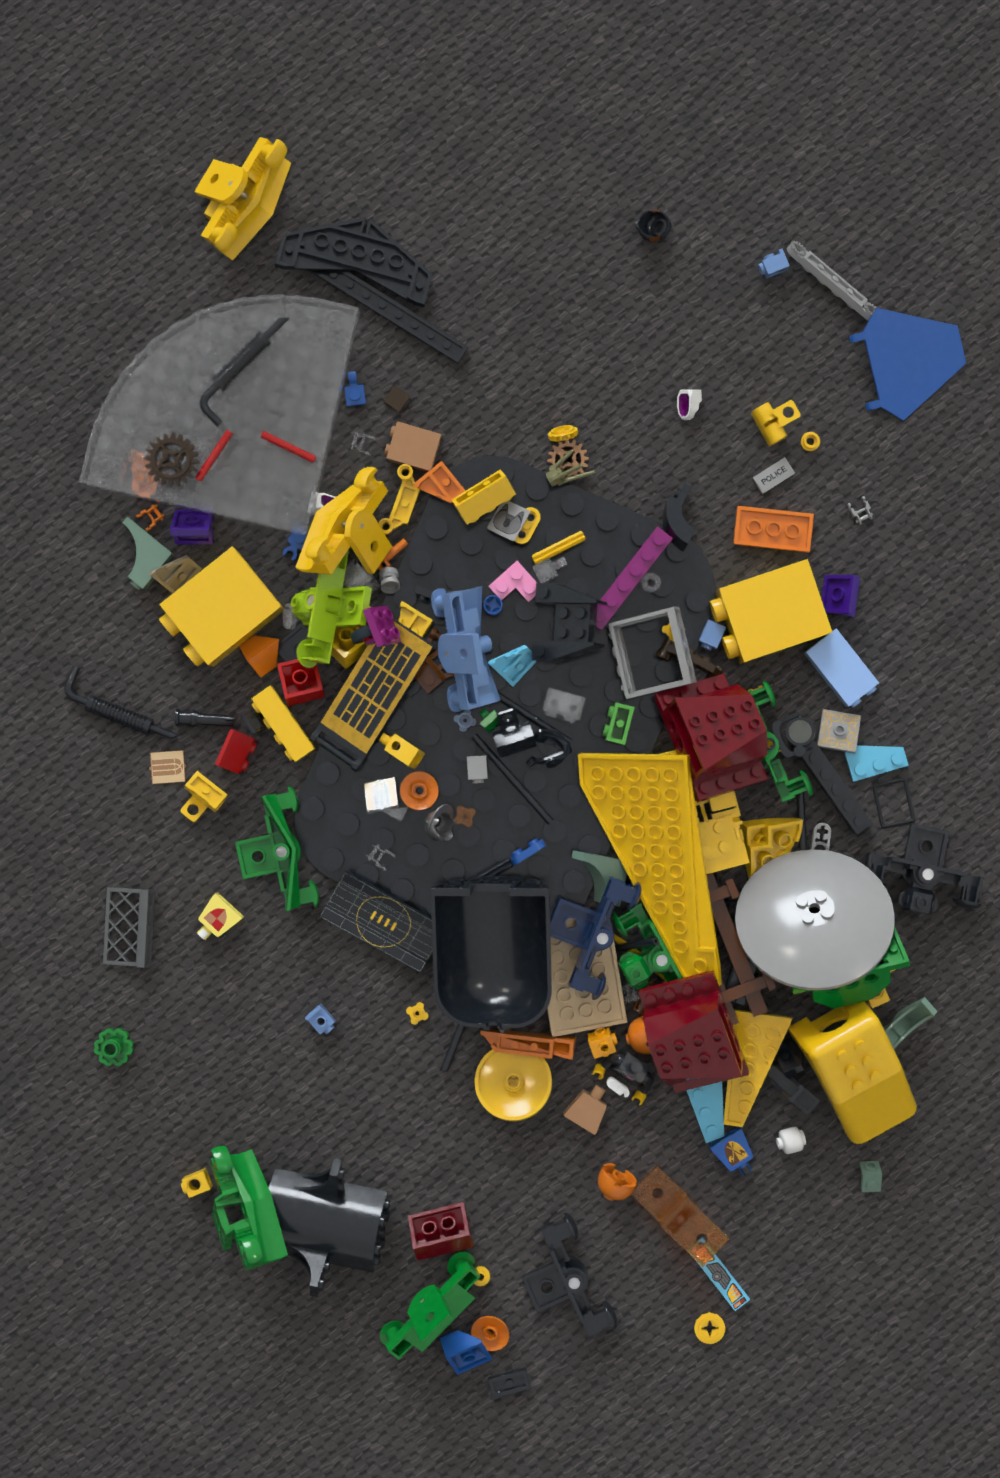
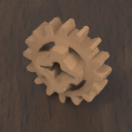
M565 440L564 444L558 441V447L552 446L554 452L548 453L552 458L548 459L547 463L554 465L556 455L561 459L569 451H564V448H572L573 456L571 459L572 463L564 464L563 462L557 467V469L561 468L562 471L579 465L576 461L578 454L581 458V464H583L582 468H587L588 465L584 462L588 461L589 457L584 456L587 450H581L583 444L577 446L575 445L576 440H573L572 443H569V440ZM580 468L565 477H572L578 475V473L582 474L584 471Z

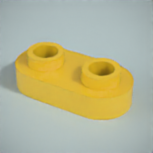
M526 508L530 511L529 515L534 516V520L528 521L526 519L520 532L525 533V537L519 538L517 535L516 543L526 544L530 541L540 522V513L536 508Z

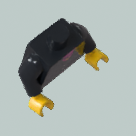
M627 1052L609 1054L601 1064L595 1065L592 1075L599 1073L598 1079H602L606 1069H609L639 1088L632 1097V1101L637 1098L640 1100L639 1105H642L646 1094L654 1082V1077L649 1072L650 1067Z

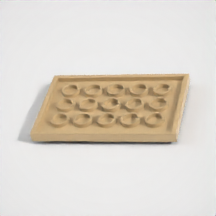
M568 918L565 922L568 928H572L576 924L574 918ZM551 937L552 994L547 1013L552 1037L627 1023L614 940L609 948L596 952L590 966V975L598 978L600 973L603 972L606 976V985L602 995L598 999L592 1000V993L584 990L581 992L570 988L568 985L582 948Z

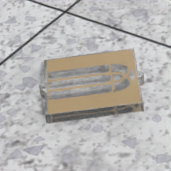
M395 777L364 783L367 813L385 812L387 809L399 807Z

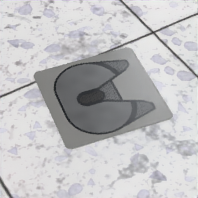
M510 501L501 503L487 529L511 541H515L530 511Z

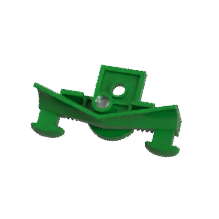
M288 786V793L260 796L266 812L265 821L268 835L235 842L243 879L278 872L281 892L283 891L286 902L285 911L301 907L302 904L313 902L316 908L319 904L320 896L315 882L309 880V887L299 889L298 861L301 856V847L296 837L290 833L282 812L283 809L292 808L294 814L297 812L299 805L297 794L291 786ZM255 851L263 853V860L261 862H256L252 856Z

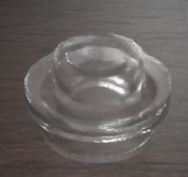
M648 573L642 578L641 585L645 591L655 592L659 589L661 580L655 573ZM652 579L654 586H649L647 581Z

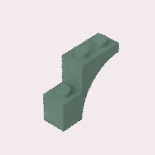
M925 997L902 1008L890 1024L883 1027L893 1049L914 1029L934 1017L938 1012Z

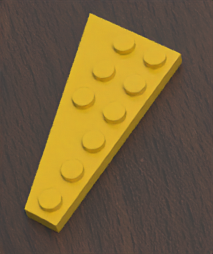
M735 1009L739 1023L733 1026L749 1069V1075L728 1080L724 1125L743 1127L793 1017L765 1013L753 1017L750 1011Z

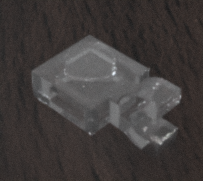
M564 557L553 563L548 558L532 567L539 582L545 583L557 577L556 570L568 564Z

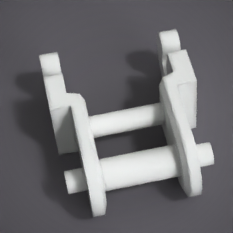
M614 1077L607 1078L606 1083L610 1089L620 1096L624 1094V1097L629 1096L627 1086Z

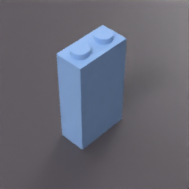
M836 628L832 630L833 633L826 635L805 651L804 655L845 707L852 706L853 708L862 701L860 698L863 695L867 694L868 696L877 689L875 686L879 682Z

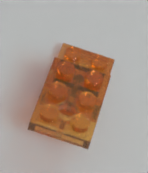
M657 1165L642 1179L631 1194L659 1221L660 1227L702 1267L730 1239L700 1210L699 1205ZM655 1188H660L663 1190V1194L661 1197L656 1198L652 1195V1191ZM705 1234L707 1236L706 1242L698 1243L696 1241L697 1236Z

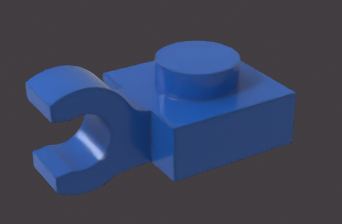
M355 371L348 372L350 386L344 387L347 407L366 404L364 385H358Z

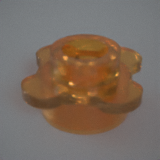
M463 806L457 807L458 813L457 817L454 818L455 823L465 824L467 827L472 826L475 810L473 808L466 809Z

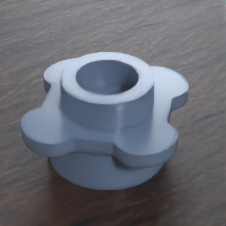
M464 710L460 715L454 716V721L460 726L459 730L462 732L467 731V728L476 725V719L471 716L470 710Z

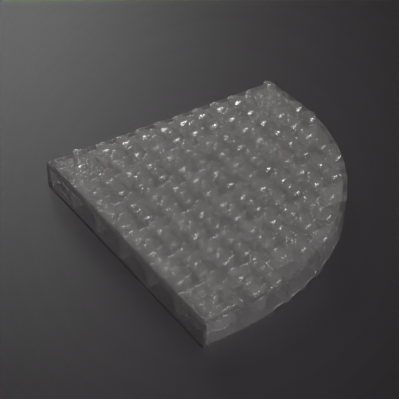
M259 295L257 297L237 298L225 303L221 302L208 309L199 310L193 313L192 316L174 323L164 333L153 338L147 344V347L134 356L133 361L129 366L125 367L118 376L119 378L115 385L108 392L109 394L102 404L100 413L93 425L79 482L84 486L307 536L312 524L314 508L358 325L359 308L300 295ZM279 318H290L269 339L272 344L268 348L265 347L266 350H263V353L260 352L261 355H257L258 358H254L255 361H252V364L249 363L250 366H246L247 369H243L244 372H240L241 375L238 374L239 377H235L236 380H232L233 383L230 382V386L227 385L228 388L224 392L219 389L209 399L208 405L210 409L223 421L217 427L202 412L199 404L202 394L214 383L211 378L214 375L217 376L216 373H220L219 370H223L222 367H226L225 364L228 365V361L231 362L230 359H234L233 356H237L236 353L239 354V351H242V348H245L244 346L248 345L247 343H250V340H253V337H256L255 335L259 331L264 334ZM229 430L233 433L232 437L202 482H199L195 479V476L225 431ZM265 431L315 455L314 463L260 438L262 432ZM164 433L169 438L172 433H175L176 439L182 434L183 441L188 438L190 440L189 445L194 444L196 446L192 452L199 453L197 457H194V459L200 461L199 464H194L198 471H191L194 478L187 476L188 483L186 484L181 480L180 487L175 482L172 488L169 487L168 482L162 486L161 479L158 482L154 481L155 475L150 476L148 474L152 469L145 467L146 464L150 463L144 459V457L150 456L146 449L152 450L153 447L150 442L157 444L156 437L158 436L163 440ZM176 445L168 446L172 451L183 449ZM162 451L158 455L157 465L163 457ZM187 456L184 457L181 463L182 470L186 466ZM170 457V463L174 464V458ZM171 469L162 471V473L166 475L176 474V472Z

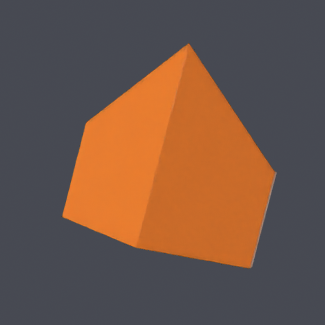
M253 636L239 646L249 664L260 677H263L277 667L279 639Z

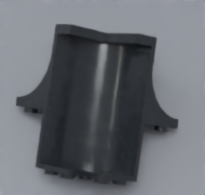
M334 1158L330 1169L317 1174H302L275 1168L269 1185L287 1253L301 1262L307 1269L311 1279L310 1296L318 1297L319 1291L324 1289V1275L329 1272L330 1264L373 1273L375 1265L378 1266L380 1263V1249H383L386 1237L384 1235L386 1227H384V1224L389 1221L390 1217L388 1191L345 1183V1179H343L345 1168H342V1160Z

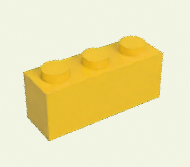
M499 470L451 501L461 518L468 525L469 523L476 522L485 513L492 512L501 503L508 502L516 493L506 475Z

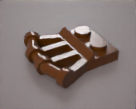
M433 628L427 641L430 643L434 639L439 641L442 634L438 632V629ZM438 649L428 656L415 677L427 694L447 678L455 675L454 673L444 674L441 671L444 669L442 664L437 666L433 661L438 656Z

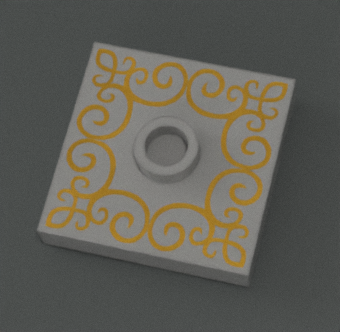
M823 709L817 742L819 748L855 754L861 715Z

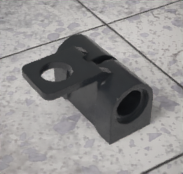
M515 708L497 713L501 730L492 734L500 758L537 746L529 721L519 723ZM505 715H512L509 719H502Z

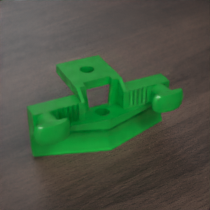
M226 1146L213 1148L211 1150L213 1158L210 1160V1165L220 1195L214 1199L212 1218L223 1251L231 1249L234 1235L245 1271L287 1257L288 1253L272 1195L253 1150L250 1149L243 1153L230 1155ZM240 1204L245 1219L229 1225L224 1207Z

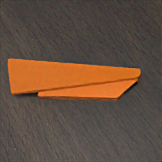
M497 1029L481 1030L480 1032L491 1044V1048L495 1052L549 1059L556 1055L570 1060L573 1059L576 1037L561 1035L552 1037L551 1034L508 1030L501 1033Z

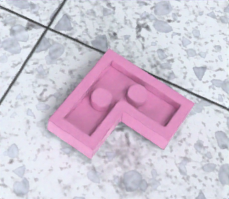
M516 561L488 587L501 600L516 588L529 603L536 596L537 582Z

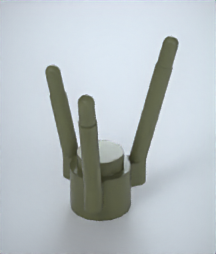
M570 450L558 462L549 467L550 471L546 473V476L551 486L554 487L557 484L560 486L564 483L593 475L595 471L566 478V475L583 467V464H579L564 472L561 468L557 469L573 453V450Z

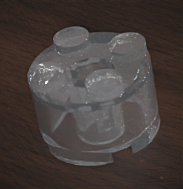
M354 558L346 565L343 586H368L372 588V595L380 587V584L376 583L378 581L373 574H368L365 568L358 564L359 560Z

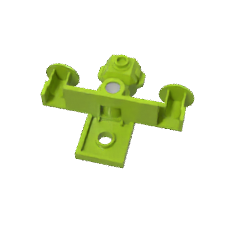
M349 550L331 575L318 573L316 587L296 593L291 600L292 613L297 619L302 620L303 625L309 626L307 637L312 638L304 639L297 647V659L304 667L311 668L317 665V663L330 664L336 628L366 626L367 620L363 610L369 608L372 588L368 586L343 588Z

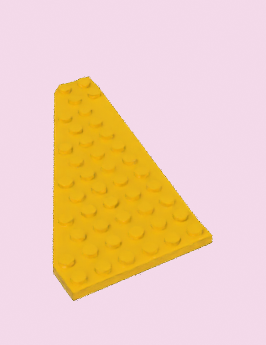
M578 754L580 786L633 886L637 882L641 884L642 892L640 899L681 976L684 978L714 970L720 986L722 984L721 965L691 779L690 755Z

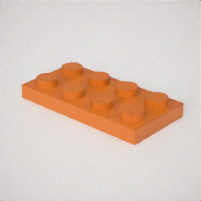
M737 506L733 545L809 553L814 514Z

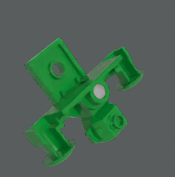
M640 901L633 909L617 916L615 911L611 915L613 924L621 935L628 936L626 931L637 925L644 939L657 937L659 940L658 945L641 948V954L628 951L620 955L618 966L631 988L638 990L648 984V980L653 972L663 974L667 982L682 978L653 922L648 919Z

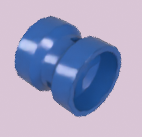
M496 595L488 596L483 604L485 612L491 616L498 615L503 606L502 600Z

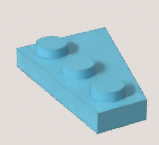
M857 745L855 754L844 752L852 782L909 766L903 747Z
M722 1082L686 1090L705 1142L708 1143L724 1137Z

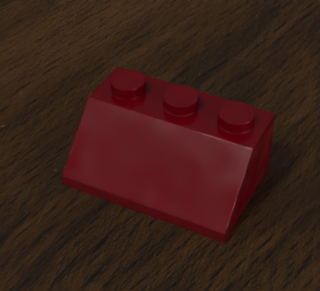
M464 1202L408 1216L412 1246L418 1261L474 1247Z

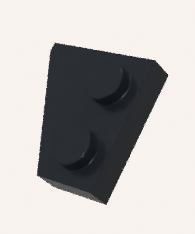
M792 1037L782 1041L775 1058L785 1078L804 1070L805 1055Z

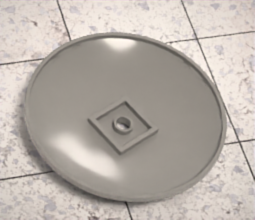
M800 850L781 855L769 861L749 878L737 901L735 922L742 949L761 972L775 981L790 987L804 990H829L859 980L879 964L892 941L894 909L888 891L881 880L859 861L832 851ZM817 907L820 911L818 913H811L809 909Z

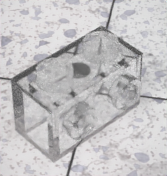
M548 688L542 711L546 712V716L556 718L557 715L564 716V721L575 723V720L579 721L586 698Z

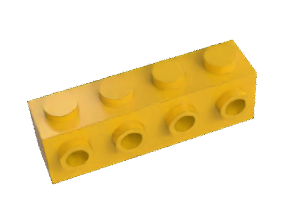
M270 685L251 698L254 702L252 706L257 713L261 712L264 716L263 722L268 729L272 728L276 733L274 735L275 740L279 745L283 744L287 749L284 752L290 761L294 759L295 762H298L316 749L273 686Z

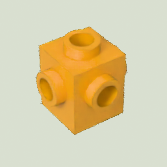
M609 1027L598 1028L594 1032L587 1034L594 1059L602 1056L608 1057L609 1054L616 1052L615 1045L618 1044L616 1034L611 1033Z

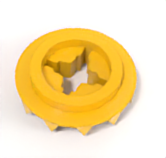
M572 425L553 428L548 433V438L550 441L555 442L569 440L578 435V428Z
M711 1312L701 1314L696 1319L695 1334L701 1342L714 1344L724 1336V1321L718 1314ZM709 1321L713 1327H718L711 1330L710 1336L707 1329H704V1327L708 1326Z

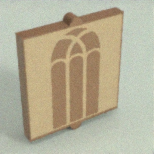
M184 750L150 753L151 767H149V770H151L152 784L186 782L185 768L187 765L184 763Z

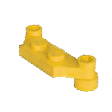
M402 464L397 470L399 478L402 479V484L390 517L383 518L378 523L384 534H390L403 524L408 525L420 489L413 485L415 483L413 470L408 464ZM403 471L409 472L407 476L402 475ZM385 524L390 526L388 530L383 529Z

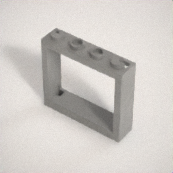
M671 607L609 623L610 634L608 635L613 641L614 647L612 652L614 657L617 658V673L621 677V690L624 691L626 699L697 682L679 607ZM668 616L683 680L636 691L621 627Z

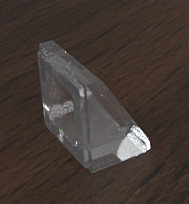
M409 807L389 808L385 810V814L401 821L404 819Z

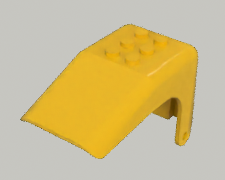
M865 1001L835 1008L812 1022L805 1017L793 1025L790 1024L788 1028L790 1035L816 1073L851 1142L856 1144L867 1142L915 1114L917 1105L902 1065L879 1018ZM841 1020H847L839 1028L829 1032H823L831 1024Z

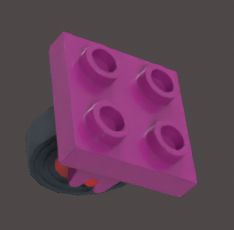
M388 606L369 607L363 610L367 620L366 626H362L350 634L354 644L366 642V645H373L376 643L377 647L396 645L401 642L400 632L395 627L393 614L388 609Z

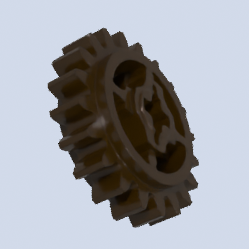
M164 433L163 440L157 436V444L150 442L153 449H146L150 456L144 457L145 460L150 462L145 467L152 469L148 474L150 476L155 475L154 481L156 482L161 479L162 486L168 482L169 487L172 488L175 482L180 487L181 480L187 484V476L194 478L191 471H198L194 464L200 463L199 460L194 459L199 453L192 452L196 446L194 444L189 445L190 440L188 438L183 441L182 434L177 439L175 433H172L170 438ZM176 445L183 449L172 451L168 446ZM162 451L163 457L157 465L158 455ZM187 456L186 466L182 470L181 463L184 457ZM170 457L174 458V464L170 463ZM171 469L174 470L176 474L166 475L163 474L162 471Z

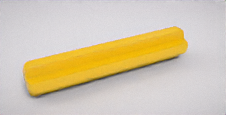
M579 531L533 554L532 559L535 564H539L585 541V535L582 531Z

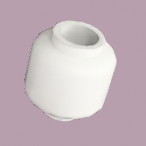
M790 1127L779 1131V1138H776V1143L779 1150L782 1149L785 1154L802 1151L804 1145H806V1139L802 1130H799L797 1127Z

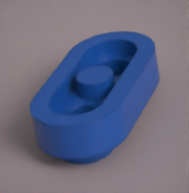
M535 838L527 843L528 848L523 851L519 848L511 853L512 858H510L513 866L544 848L546 844L543 839L538 840Z

